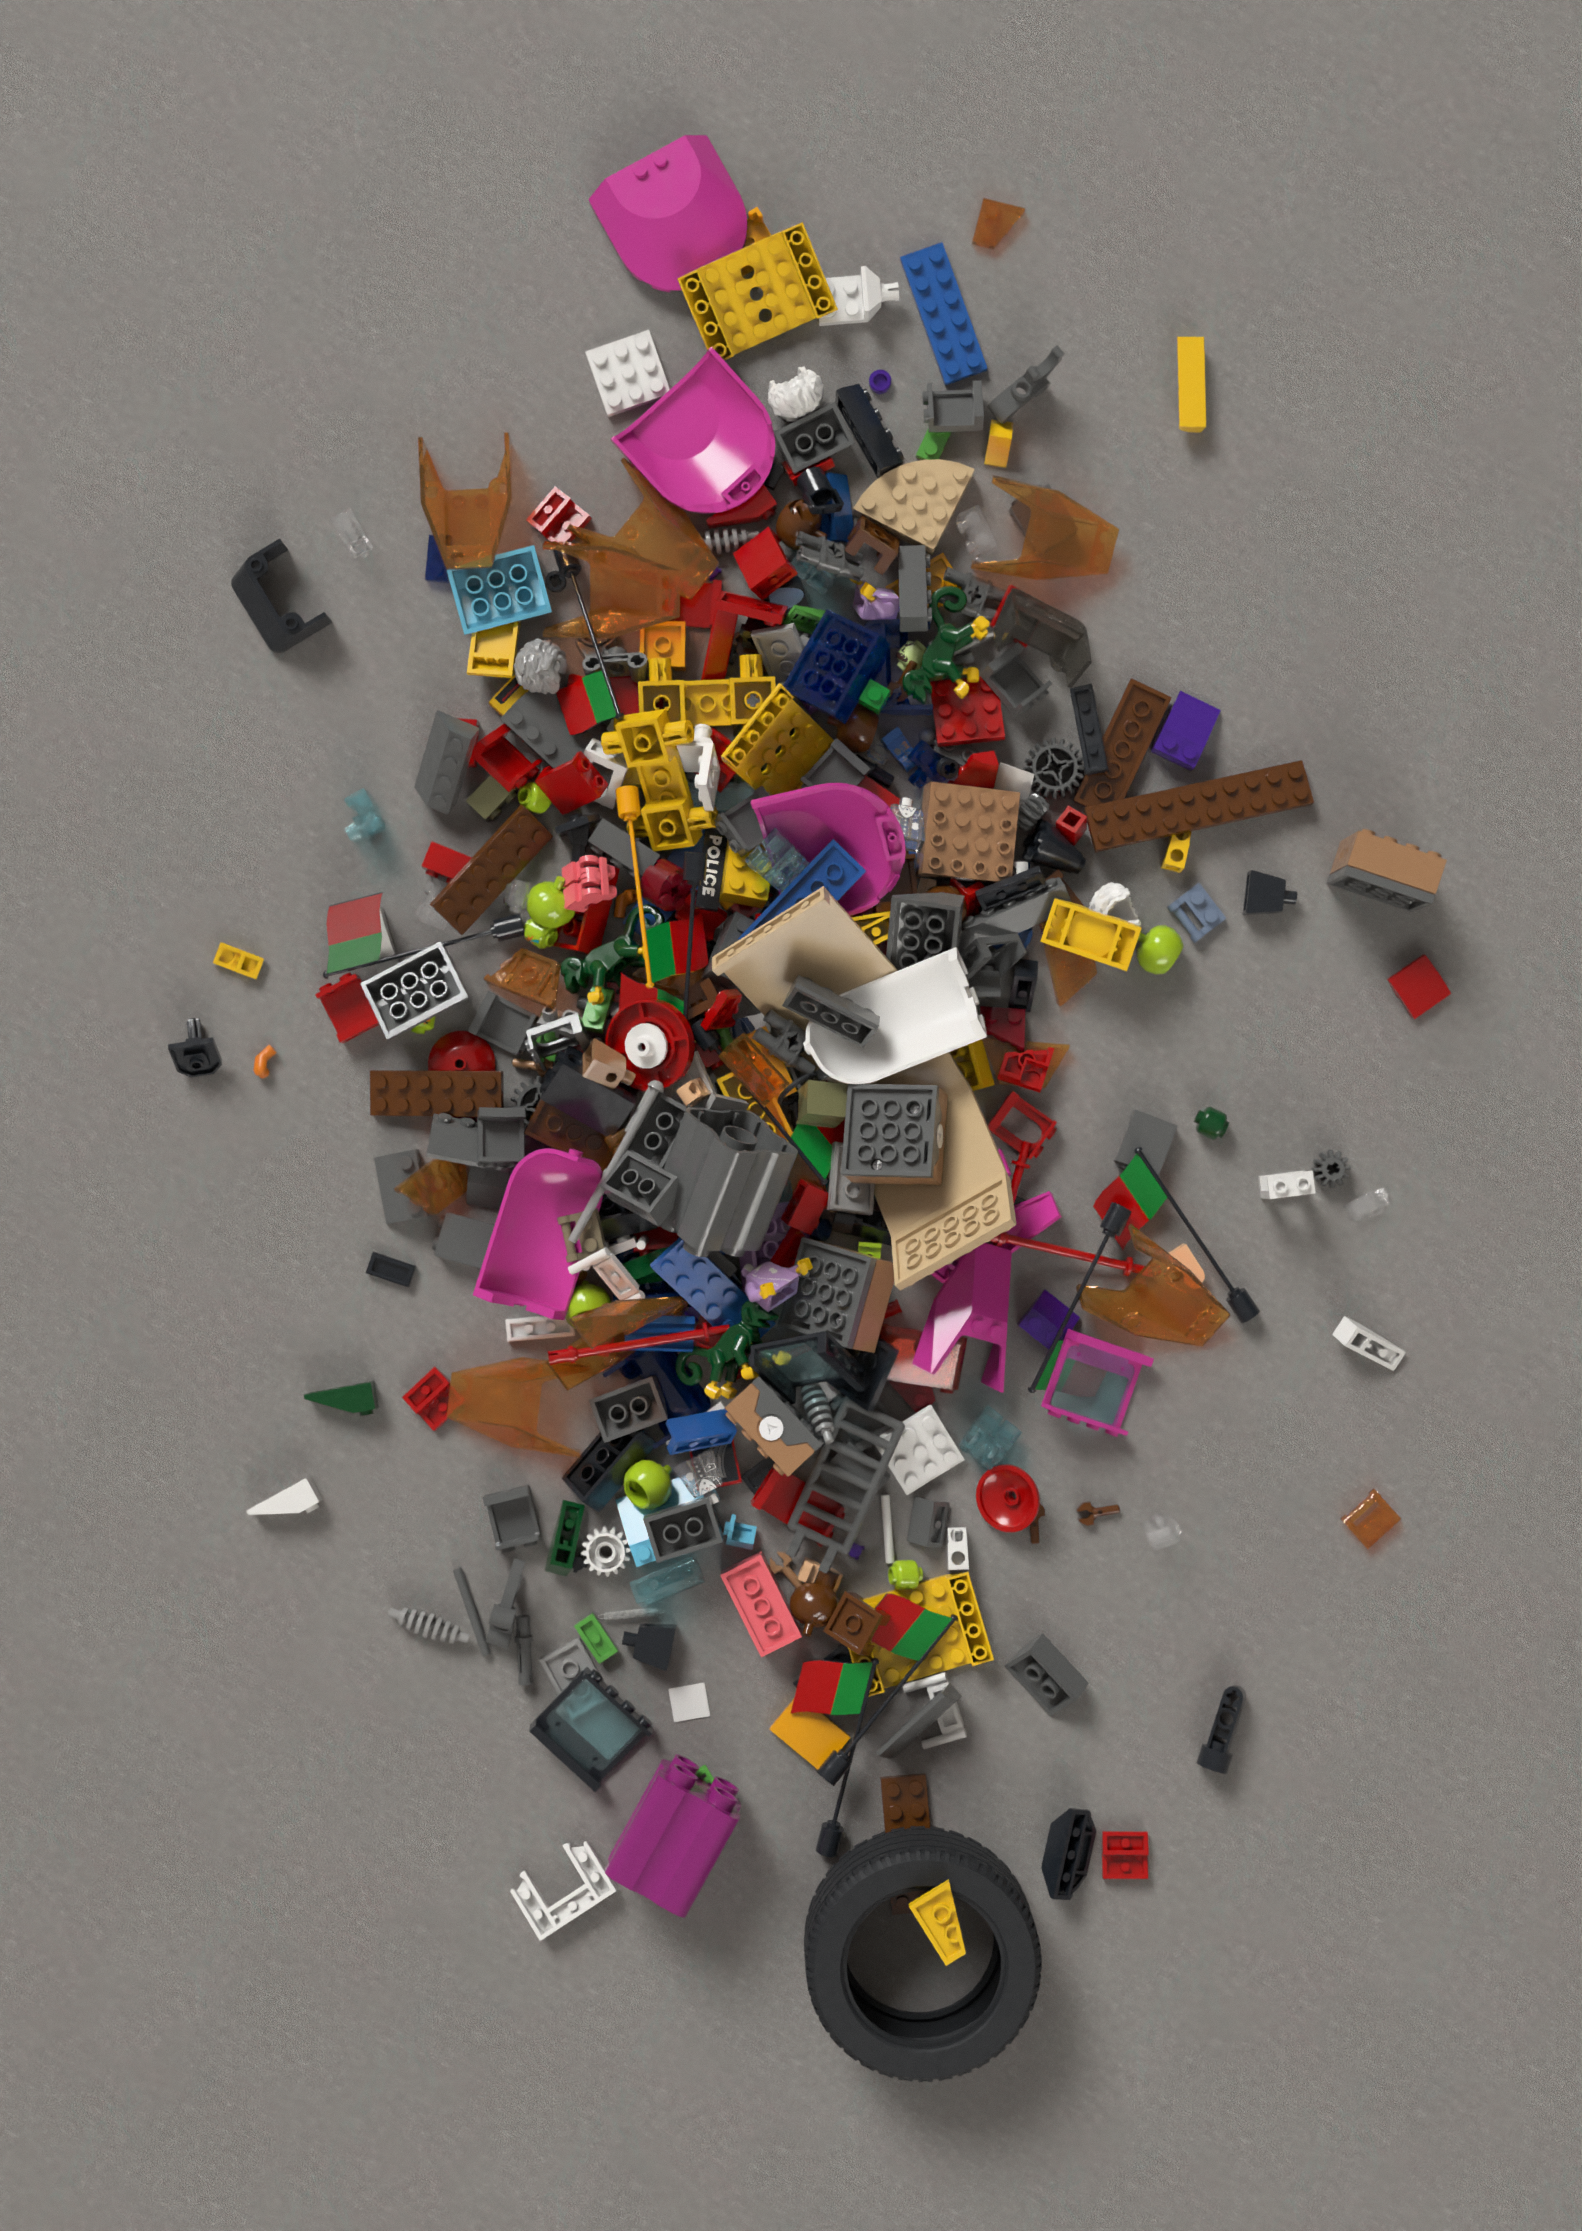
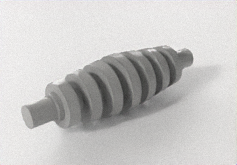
M734 528L732 529V535H728L727 529H723V536L719 537L718 529H714L715 538H710V533L707 531L705 532L706 539H701V534L699 533L696 534L697 540L692 541V536H689L686 542L676 543L677 552L687 551L690 552V555H695L694 550L697 549L699 555H704L703 548H707L708 555H713L712 547H716L717 554H722L721 546L725 545L726 553L730 552V544H734V549L737 550L739 549L738 543L745 545L759 533L758 531L746 532L745 528H741V534H737V530Z
M808 1368L800 1370L802 1378L811 1376ZM819 1383L800 1386L804 1409L817 1435L823 1436L825 1444L834 1442L831 1433L834 1431L829 1401L824 1391H822V1387Z
M406 1607L403 1610L394 1608L389 1610L388 1617L397 1619L398 1625L403 1626L404 1622H406V1629L410 1631L413 1625H415L414 1633L418 1635L423 1628L422 1637L427 1638L430 1631H432L431 1639L436 1640L439 1634H441L440 1641L445 1642L447 1637H450L449 1643L452 1644L457 1640L467 1643L470 1635L459 1630L460 1626L455 1624L452 1629V1622L448 1620L445 1626H443L444 1618L440 1616L436 1623H434L435 1614L430 1613L426 1620L427 1612L421 1611L419 1617H417L418 1610L415 1609L412 1610L411 1614H408L409 1608Z

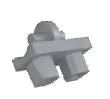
M547 1003L542 1010L537 1026L575 1014L576 1012L572 1010L559 1011L556 1005ZM572 1025L552 1031L555 1032V1037L558 1039L564 1036L575 1038Z

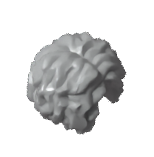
M536 638L534 641L527 642L520 649L513 665L518 684L523 685V689H528L531 693L542 692L547 694L549 692L555 694L558 692L561 679L558 673L565 674L567 672L568 664L564 650L556 643H552L550 639L543 641Z

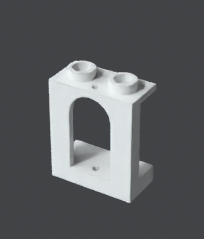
M592 738L584 751V755L592 765L593 762H596L613 770L608 789L606 788L601 797L594 801L613 809L617 803L615 790L622 787L629 768L623 753L606 755L603 752L601 741Z
M1302 1170L1258 1176L1261 1199L1315 1194L1313 1171L1304 1172Z

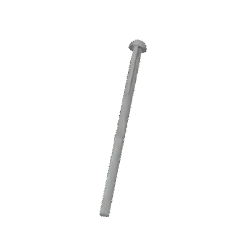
M654 1080L648 1083L649 1087L625 1129L626 1134L607 1169L603 1171L599 1184L568 1238L569 1241L577 1243L604 1193L599 1185L629 1148L658 1093H664V1086L660 1081Z

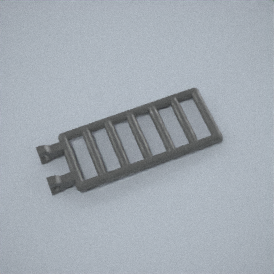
M848 1397L843 1398L833 1420L834 1431L831 1433L834 1442L825 1444L824 1441L788 1522V1528L795 1531V1535L786 1554L794 1558L800 1550L804 1537L812 1539L828 1547L818 1569L826 1574L830 1571L837 1552L843 1555L849 1554L905 1429L903 1422L875 1409L873 1411H866ZM849 1407L894 1428L890 1440L881 1438L844 1420ZM839 1429L846 1430L884 1448L885 1451L880 1462L835 1441ZM830 1449L875 1469L876 1471L871 1483L826 1462ZM821 1470L866 1490L867 1492L862 1503L816 1482ZM812 1490L858 1511L853 1523L851 1524L807 1503ZM803 1511L847 1531L848 1534L844 1543L836 1542L799 1524L798 1522Z

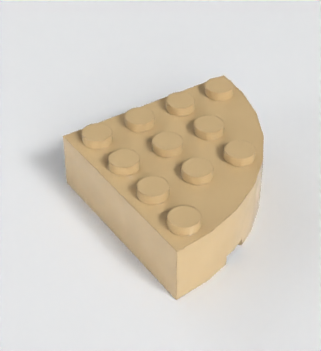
M941 459L906 463L888 471L875 480L859 498L853 508V515L860 518L863 514L897 538L913 546L925 545V552L933 555L973 477L975 469L958 462Z

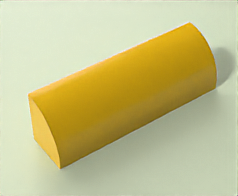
M1177 337L1179 429L1185 432L1201 433L1206 427L1204 337Z

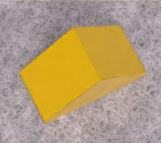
M991 419L984 461L985 465L1006 468L1012 440L1013 422L1001 424L999 420Z

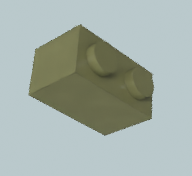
M490 775L466 802L487 822L490 819L494 821L502 813L501 808L506 803L510 804L518 796L516 792L519 789L516 787L508 792Z

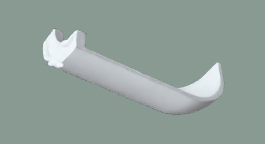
M957 947L839 995L843 998L851 999L855 1004L868 1008L874 1014L880 1016L879 1027L864 1048L812 1021H809L807 1025L806 1041L803 1044L807 1054H811L820 1069L831 1078L849 1084H866L986 1038L987 1031L983 1015H978L976 1005L980 1003L975 988H969V982L966 974H968L967 968Z

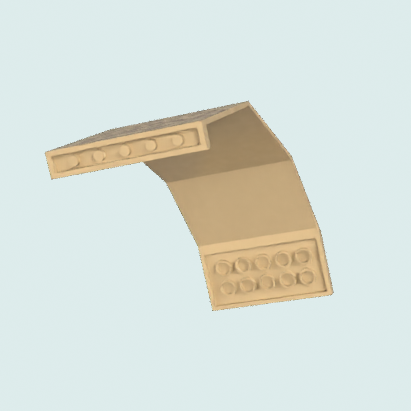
M824 886L712 957V971L717 976L725 973L764 1016L772 1009L786 1020L792 1019L793 1023L805 1031L810 1020L782 1006L792 983L798 975L808 977L814 983L831 989L837 995H841L898 971ZM806 1050L800 1053V1056L816 1066L814 1071L820 1069L811 1054L808 1055ZM950 1052L880 1080L866 1083L938 1085L948 1095L942 1185L875 1184L874 1195L891 1235L894 1282L900 1291L908 1286H912L918 1280L933 1274L941 1267L952 1263L955 1259L966 1253H970L976 1247L991 1241L994 1237L1010 1230L1016 1225L1010 1178L974 1092ZM831 1077L821 1080L824 1082L827 1080L828 1082L849 1084L835 1080Z

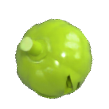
M557 876L555 882L544 881L532 887L527 895V911L532 920L539 925L548 928H558L570 922L571 918L574 917L575 911L564 909L563 890L566 887H563L565 878Z
M1158 925L1150 929L1146 935L1140 932L1138 938L1140 945L1137 948L1136 957L1139 965L1145 971L1155 975L1164 974L1172 967L1184 945L1181 936L1174 928L1167 925Z
M582 1281L580 1285L575 1286L565 1317L567 1323L580 1331H593L602 1327L610 1318L605 1316L607 1308L612 1305L608 1293L600 1286L590 1284L588 1281Z
M641 1460L632 1465L624 1476V1491L629 1500L635 1506L648 1510H653L665 1504L672 1494V1480L669 1475L672 1469L669 1465L663 1467L661 1464L650 1460Z

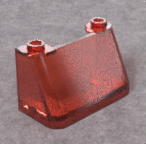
M882 1323L879 1337L899 1350L887 1378L888 1381L940 1388V1392L953 1394L954 1390H959L967 1347V1336L963 1335L958 1339L934 1375L912 1364L923 1330L899 1326L893 1327Z

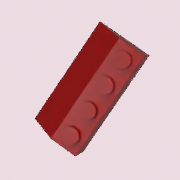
M615 868V876L610 881L608 880L609 885L616 887L620 869ZM612 899L602 900L597 904L590 903L588 910L584 913L575 911V915L571 918L570 922L557 928L558 938L553 947L588 955L591 950L601 946Z

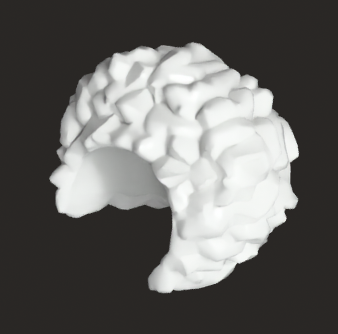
M805 366L798 367V376H795L789 382L785 381L778 384L774 380L769 382L768 404L773 409L775 416H780L787 422H795L805 417L806 414L809 415L821 408L820 403L823 398L824 384L819 375H816L814 371L809 369L806 370Z
M1110 882L1101 886L1094 893L1091 902H1089V909L1118 917L1138 926L1141 925V921L1135 913V908L1132 907L1128 888L1119 883Z

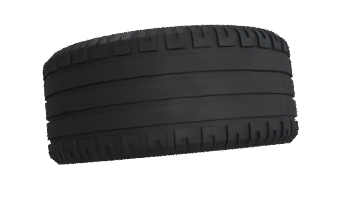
M910 1826L907 1829L900 1827L891 1829V1832L886 1833L884 1831L873 1835L872 1839H865L855 1845L852 1851L849 1849L839 1858L838 1863L832 1865L826 1873V1878H823L815 1891L816 1895L812 1897L804 1929L805 1971L812 2005L815 2013L819 2015V2021L825 2031L830 2033L831 2039L840 2048L843 2047L844 2052L855 2061L859 2060L861 2065L872 2071L877 2070L881 2075H886L890 2078L894 2076L898 2077V2080L910 2082L913 2080L933 2082L936 2079L943 2081L944 2079H953L952 2076L956 2075L960 2077L963 2074L972 2072L974 2068L979 2069L982 2065L989 2063L992 2057L996 2058L1006 2049V2045L1011 2044L1015 2037H1017L1019 2029L1024 2027L1030 2016L1029 2011L1033 2010L1037 1999L1036 1992L1039 1991L1041 1981L1042 1955L1040 1953L1039 1936L1029 1904L1019 1882L1011 1874V1870L1001 1859H997V1855L987 1847L983 1848L981 1843L970 1837L965 1838L961 1833L952 1830L948 1832L944 1828L932 1826L930 1828ZM949 1879L952 1896L965 1901L976 1909L994 1932L992 1956L984 1975L977 1985L962 1999L938 2010L909 2012L898 2010L879 2002L862 1988L848 1965L849 1947L855 1932L867 1915L888 1899L913 1891H930Z

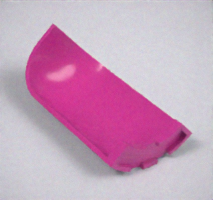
M540 1149L528 1154L516 1165L506 1187L473 1296L491 1303L514 1307V1304L522 1307L526 1305L525 1310L550 1319L565 1320L580 1271L572 1275L568 1270L569 1266L578 1261L569 1263L566 1261L567 1250L561 1225H558L557 1218L584 1211L603 1174L600 1166L595 1161L582 1157L583 1152L575 1149H569V1152L556 1149ZM603 1195L595 1208L598 1209V1212L602 1203ZM575 1221L570 1222L571 1231H573L574 1227L576 1226ZM579 1239L575 1244L576 1253L582 1252Z

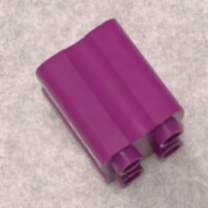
M676 1754L672 1762L662 1759L609 1854V1862L605 1868V1874L615 1882L645 1896L667 1911L685 1918L740 1820L738 1812L741 1808V1802L736 1798L739 1789L734 1784L718 1776L714 1778L712 1784L706 1783L696 1776L699 1770L697 1764L684 1756Z

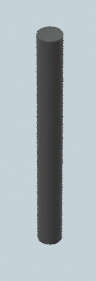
M457 1568L453 1570L481 1654L482 1656L489 1655L491 1652L488 1643H486V1637L462 1568Z

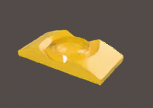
M521 620L472 633L467 675L513 678V665L517 656V642Z
M1054 898L1040 942L1128 971L1142 927L1079 904Z

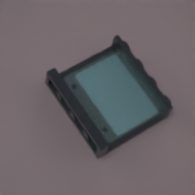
M827 1331L751 1346V1355L748 1358L750 1367L791 1404L796 1403V1387L843 1378L857 1392L866 1390V1369Z
M586 1667L530 1724L529 1732L596 1792L601 1787L602 1779L645 1735L648 1737L652 1735V1723L646 1716L638 1715L635 1712L636 1708L630 1701H623L618 1696L619 1692L612 1685L607 1686L602 1681L603 1677L595 1669L591 1671Z

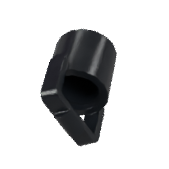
M820 467L809 468L800 474L797 479V485L802 492L805 504H807L812 514H830L842 510L843 500L837 490L833 489ZM831 499H833L834 502H835V504H827V503H828Z

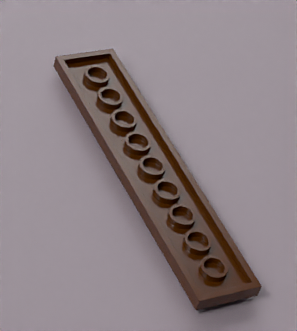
M1300 760L1085 807L1084 813L1087 816V824L1094 851L1100 852L1310 806L1314 803L1303 761Z

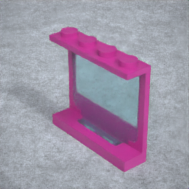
M1068 1329L1041 1406L1048 1409L1047 1414L1061 1418V1415L1068 1416L1067 1420L1080 1424V1421L1086 1422V1427L1099 1431L1101 1427L1109 1435L1118 1437L1120 1433L1127 1436L1128 1431L1120 1428L1142 1364L1151 1367L1154 1358Z

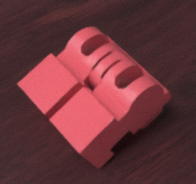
M585 855L580 857L579 861H572L562 868V877L565 878L563 887H566L563 890L564 909L584 913L588 910L590 903L597 904L602 900H611L617 896L616 887L609 885L608 880L610 881L615 876V867L607 864V858Z

